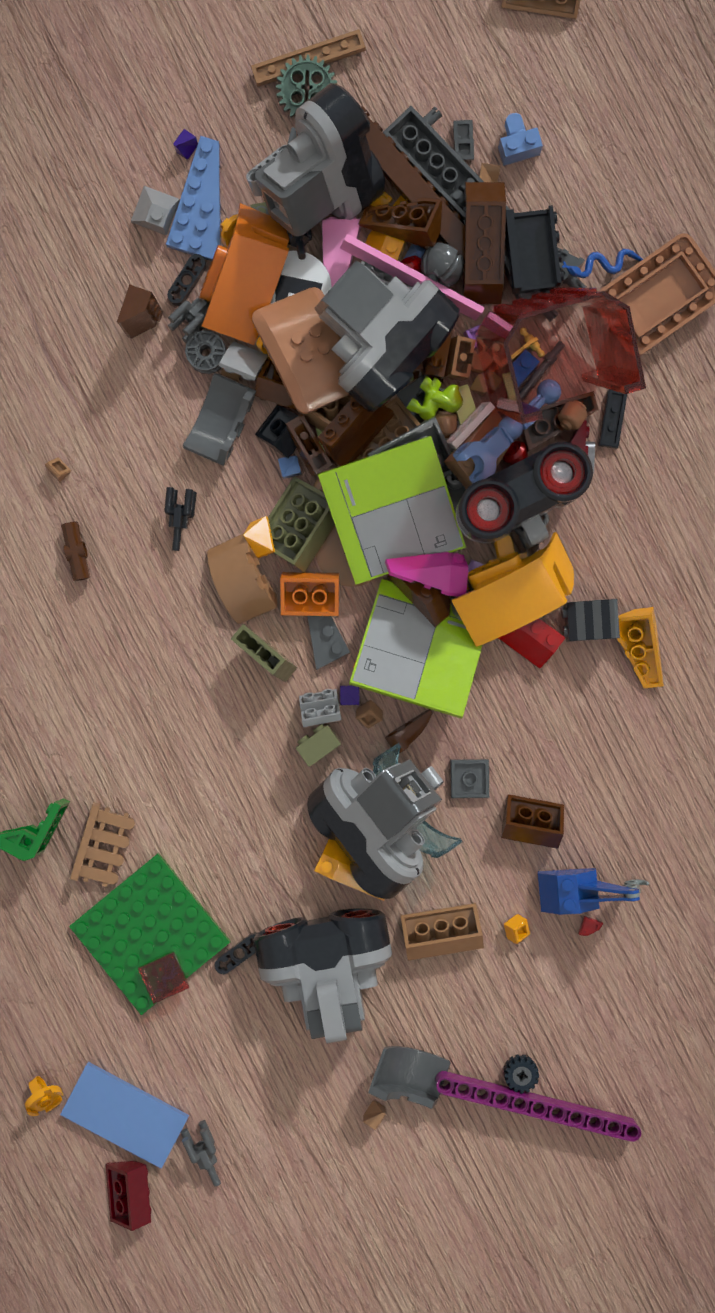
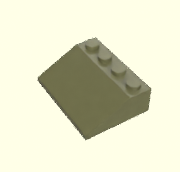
M295 476L268 516L275 549L273 553L305 572L335 525L324 492Z

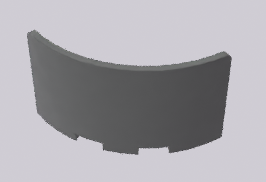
M215 373L212 376L203 407L190 434L183 443V448L224 466L234 449L233 445L236 437H240L245 424L243 421L246 414L251 410L256 390Z
M402 1046L385 1047L368 1093L384 1101L400 1099V1096H406L408 1101L432 1109L437 1104L440 1095L436 1087L435 1077L441 1071L448 1072L451 1062L440 1056L414 1048ZM442 1080L440 1085L443 1086L445 1080Z

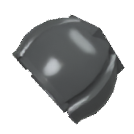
M436 243L434 247H429L421 258V274L446 287H451L462 277L465 259L462 255H457L458 251L447 244Z

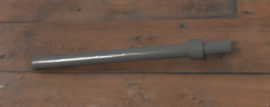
M559 341L552 351L544 356V361L501 415L502 419L508 416L523 401L547 368L554 364L557 360V355L565 346L564 343Z

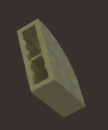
M244 624L231 638L233 642L272 675L284 682L298 668Z

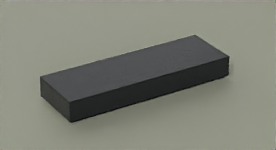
M608 389L598 446L613 449L619 448L628 391Z

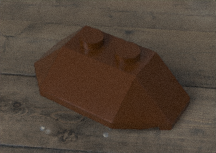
M389 574L386 575L434 627L450 615V597L442 594L440 589L434 587L427 589L420 582L414 581L410 583Z

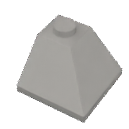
M144 186L131 223L167 236L180 199Z

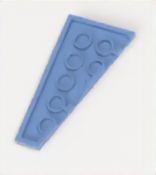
M200 136L166 246L191 255L200 254L204 259L212 261L217 246H221L219 141Z

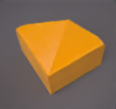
M519 914L504 923L507 939L515 944H518L530 935L527 919Z

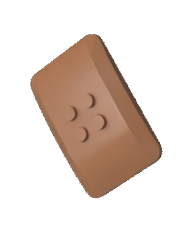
M682 233L596 293L594 301L627 350L634 356H640L715 304V270L689 234Z
M316 287L308 288L257 309L252 315V322L296 410L302 414L313 412L350 396L338 384V378L341 375L339 370L345 362L331 350L341 337L316 312V305L325 296Z

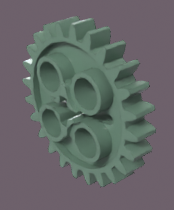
M307 54L306 60H303L302 56L299 55L298 62L292 58V65L286 62L287 70H280L283 77H277V81L281 84L276 85V89L281 90V92L276 95L277 98H283L279 105H286L284 112L291 111L290 118L295 115L296 109L305 102V90L303 88H305L306 71H309L310 90L308 100L328 84H337V80H331L335 73H328L330 65L324 68V60L317 63V56L312 61L309 54ZM295 74H301L303 80L297 83L293 81L292 77ZM314 75L321 76V83L315 84L311 80ZM299 94L302 97V101L294 103L292 96Z

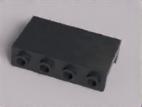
M553 205L548 206L546 210L514 213V209L506 210L505 235L512 294L559 289L561 282L564 281V272L560 270L559 265L562 261L561 250H558L557 243L560 240L559 231L555 230L557 212H553Z

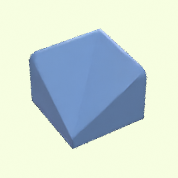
M297 456L278 459L283 479L302 474Z

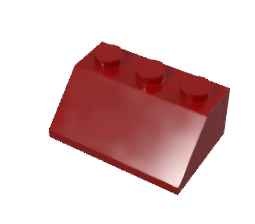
M538 618L498 639L540 669L556 652L565 637Z

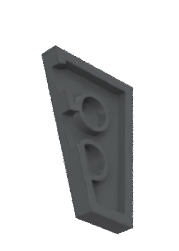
M307 616L316 670L350 653L331 616Z

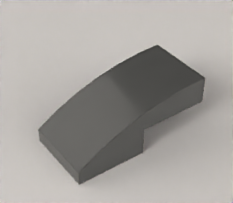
M473 120L453 121L454 151L463 160H474Z

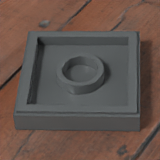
M450 759L451 798H490L489 759Z

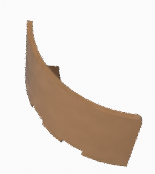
M244 533L207 551L209 569L216 590L227 611L237 624L277 608V594L269 584L265 574L261 576L257 567L260 565L259 558L256 557L243 536Z

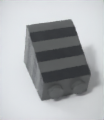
M617 599L567 602L562 607V619L565 618L563 636L566 638V642L620 638Z

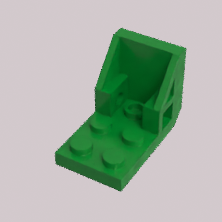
M63 798L55 801L54 804L51 803L46 810L48 815L45 821L42 820L38 827L29 825L0 832V849L22 861L32 859L43 853L70 801Z

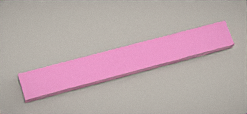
M346 235L340 246V249L393 277L396 276L411 287L417 282L421 284L424 280H430L460 309V313L475 321L483 313V306L350 235Z

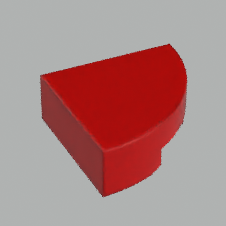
M584 916L578 934L581 936L591 935L600 930L603 922Z

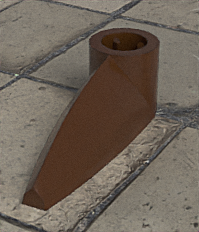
M431 709L411 719L385 737L395 755L405 751L423 732L432 716Z

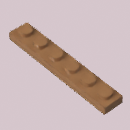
M360 29L251 65V70L257 87L277 81V77H283L280 70H287L285 63L287 62L292 65V58L298 62L299 55L302 56L303 60H306L307 54H309L312 61L317 56V63L324 60L325 65L366 51Z

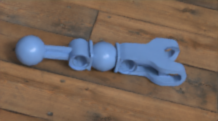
M546 379L541 382L537 387V396L528 404H519L508 416L501 419L498 427H494L480 441L463 443L453 453V457L457 462L466 461L469 458L473 459L475 469L469 477L472 484L493 475L496 470L497 458L515 439L520 437L523 430L536 421L533 414L544 404H552L558 401L561 396V387L557 381Z

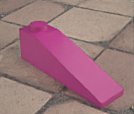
M442 552L392 558L385 561L390 576L410 583L414 581L424 584L425 588L430 589L434 587L440 589L442 594L459 597L466 594L469 567L463 554Z

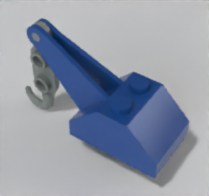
M596 868L538 871L541 912L559 915L581 914L600 909L599 902L640 900L641 893L639 885H649V882L646 880L625 881L622 886L597 881ZM598 891L624 895H598Z

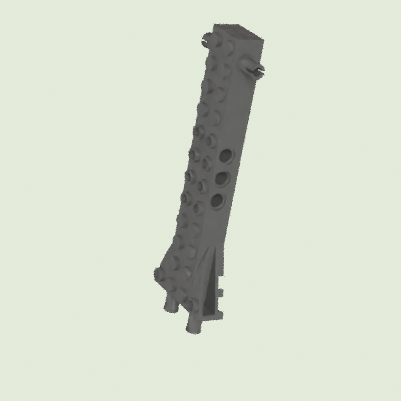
M410 106L383 131V134L386 137L390 136L394 140L396 149L399 152L403 151L408 156V162L411 166H416L423 174L421 177L435 187L436 190L434 192L439 197L443 196L449 204L448 208L460 215L462 218L461 222L465 226V182L484 181L431 127L442 117L439 110L436 112L437 108L433 107L431 111L422 117ZM505 235L504 270L511 286ZM558 248L562 254V261L559 263L560 270L564 272V281L561 282L560 287L563 284H567L579 296L587 286L577 277L570 275L567 268H562L565 261L567 266L581 268L585 260L569 254V251L566 249ZM558 289L514 294L525 319L538 310L549 322L559 314L547 302Z

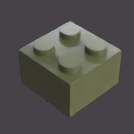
M329 723L326 726L324 724L319 725L313 730L314 734L309 737L307 734L297 741L299 745L296 747V750L309 767L342 743Z

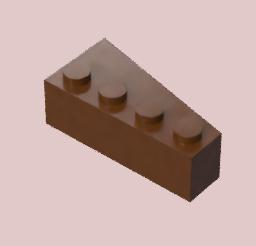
M594 391L544 405L534 413L536 421L523 430L521 434L527 452L565 430L560 425L561 422L558 419V415L567 402L577 400L583 403L587 408V417L598 411L599 408Z

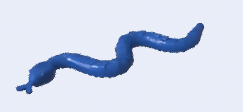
M622 249L617 254L615 266H612L603 254L592 252L586 259L584 272L577 266H567L565 261L562 268H567L568 273L574 277L586 278L592 272L594 260H598L607 273L616 274L621 271L625 255L639 262L643 259L632 250Z

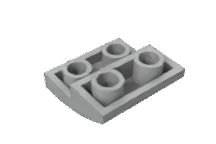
M233 342L223 355L219 367L224 368L228 373H237L246 380L255 381L266 363L268 355Z
M325 689L322 692L305 693L299 696L303 727L341 720L337 689Z

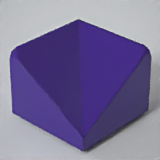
M184 129L173 145L179 155L189 159L197 148L198 142L194 135Z
M340 686V705H360L359 687Z

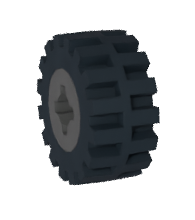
M517 1054L516 1057L513 1058L512 1056L509 1061H506L503 1073L510 1089H513L515 1092L520 1091V1093H524V1091L530 1092L529 1089L535 1088V1084H538L539 1072L535 1062L529 1056L526 1057L523 1054L519 1056Z

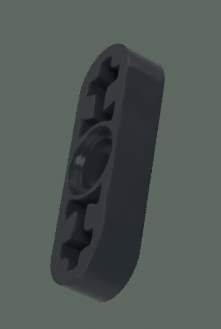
M192 255L170 287L167 295L173 305L180 306L186 301L204 273L206 261L202 255ZM200 260L201 267L196 266V268L194 269L195 266L193 262H198ZM186 275L192 277V282L189 285L182 283V278ZM180 291L179 294L181 298H176L174 300L173 294H178V292Z
M257 933L249 934L219 956L215 962V970L219 974H227L255 954L254 945L249 948L250 953L246 946L251 943V938L254 939ZM241 948L245 953L244 957L236 958L234 950ZM231 957L233 961L227 964V969L225 967L220 968L221 960L226 962Z

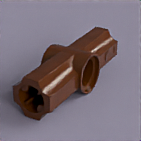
M76 521L62 524L61 528L65 541L64 553L70 564L73 581L91 578L86 559L88 557L87 548L84 541H82L79 523Z

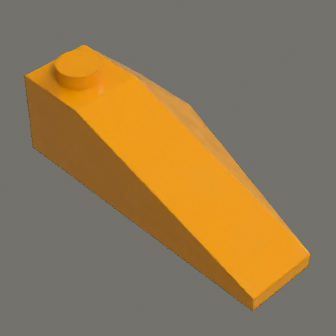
M400 196L393 206L400 205L401 201L406 200ZM373 230L365 244L397 261H400L407 243L406 241Z
M654 607L634 609L619 615L620 638H617V640L622 645L626 657L629 658L634 667V671L643 688L663 687Z
M328 839L314 871L371 895L364 891L354 880L350 870L351 861L337 842Z

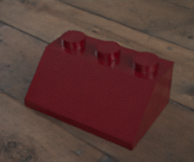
M138 1161L105 1164L110 1221L130 1231L151 1223L150 1190L148 1187V1169L146 1164Z

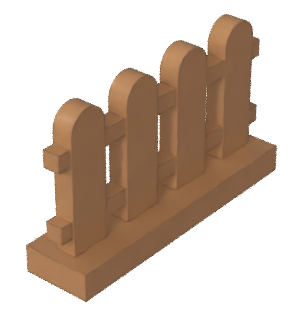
M93 802L70 879L78 881V877L81 876L84 877L83 881L88 882V879L103 882L102 886L107 887L108 884H116L118 881V874L112 872L113 865L121 866L124 862V857L117 852L119 847L126 848L129 845V838L123 835L124 829L130 830L134 828L135 820L128 817L129 813L124 812V815L109 812V807H105V810L99 809L101 804ZM95 821L101 822L99 828L94 827ZM105 823L120 827L118 834L104 830ZM90 839L95 840L93 847L88 845ZM103 842L114 845L113 852L98 848L99 843ZM84 858L89 859L88 865L83 864ZM94 860L109 864L107 870L93 867Z

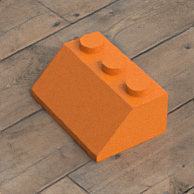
M282 572L280 577L281 615L339 616V573Z

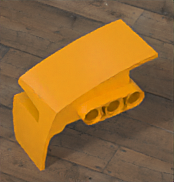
M557 532L552 534L545 548L536 551L529 557L521 559L518 552H514L468 572V580L473 591L452 599V603L476 647L519 629L566 604L567 599L565 596L572 593L574 586V570Z

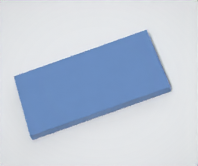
M90 1062L86 1064L60 1114L161 1169L189 1117L183 1111Z

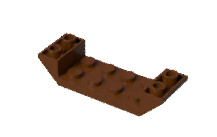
M465 182L466 223L463 296L477 304H501L505 258V182Z

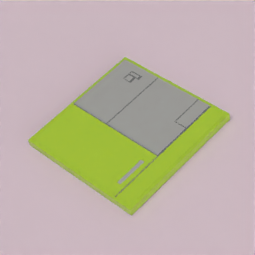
M431 436L318 474L356 585L389 574L385 564L386 559L442 552L452 553L466 548Z
M381 579L349 684L462 719L482 645L475 646L463 621L459 620L452 613L451 603L450 615L434 627L393 582Z

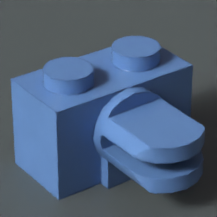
M512 113L508 115L504 125L507 136L500 138L498 146L503 166L539 156L543 144L538 128L526 131L520 114Z

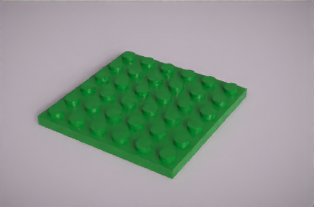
M159 853L69 926L140 1015H143L163 998V994L166 995L168 991H172L168 987V980L173 983L174 989L178 986V984H174L176 979L178 982L179 980L183 982L231 942ZM173 956L176 960L174 969L178 965L179 973L175 974L174 978L166 979L167 990L158 991V993H161V995L159 994L161 998L156 999L152 994L145 972L142 969L150 964L154 965L160 962L164 968L162 976H165V964ZM154 966V967H153L154 969H153L152 975H155V976L159 977V975H158V973H157V971H156V968H155V966ZM171 966V970H170V967H169V969L166 968V970H167V975H166V976H169V975L171 974V971H172V969H173V966ZM157 978V981L159 982V985H157L158 989H162L160 986L161 983L162 985H164L163 980L162 982H160V980Z

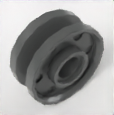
M206 330L193 334L186 343L185 348L187 360L196 371L202 374L218 372L222 368L219 367V363L227 351L226 345L219 335ZM211 349V353L208 356H202L203 350Z

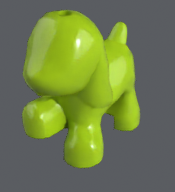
M426 376L419 387L425 392L422 406L418 400L412 398L406 409L419 414L424 420H429L436 416L438 408L451 413L457 412L463 405V397L460 394L458 385L451 384L443 391H439L441 382L436 377L432 381Z

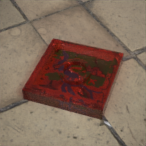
M175 952L138 968L153 1004L190 987Z

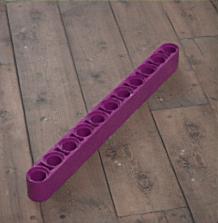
M441 1071L435 1077L437 1090L443 1095L631 1142L637 1141L641 1137L640 1127L633 1118L531 1092H515L507 1086L447 1071ZM442 1080L449 1081L446 1086L440 1085ZM465 1084L468 1086L465 1090L458 1089L460 1085ZM480 1089L486 1090L483 1095H478L477 1092ZM498 1094L505 1095L501 1100L496 1099ZM517 1099H523L521 1104H515ZM537 1103L542 1104L539 1109L533 1108ZM555 1108H560L558 1113H552ZM573 1113H579L576 1118H571ZM597 1117L594 1123L589 1122L591 1118ZM611 1122H616L614 1127H608ZM629 1127H634L633 1131L627 1132Z

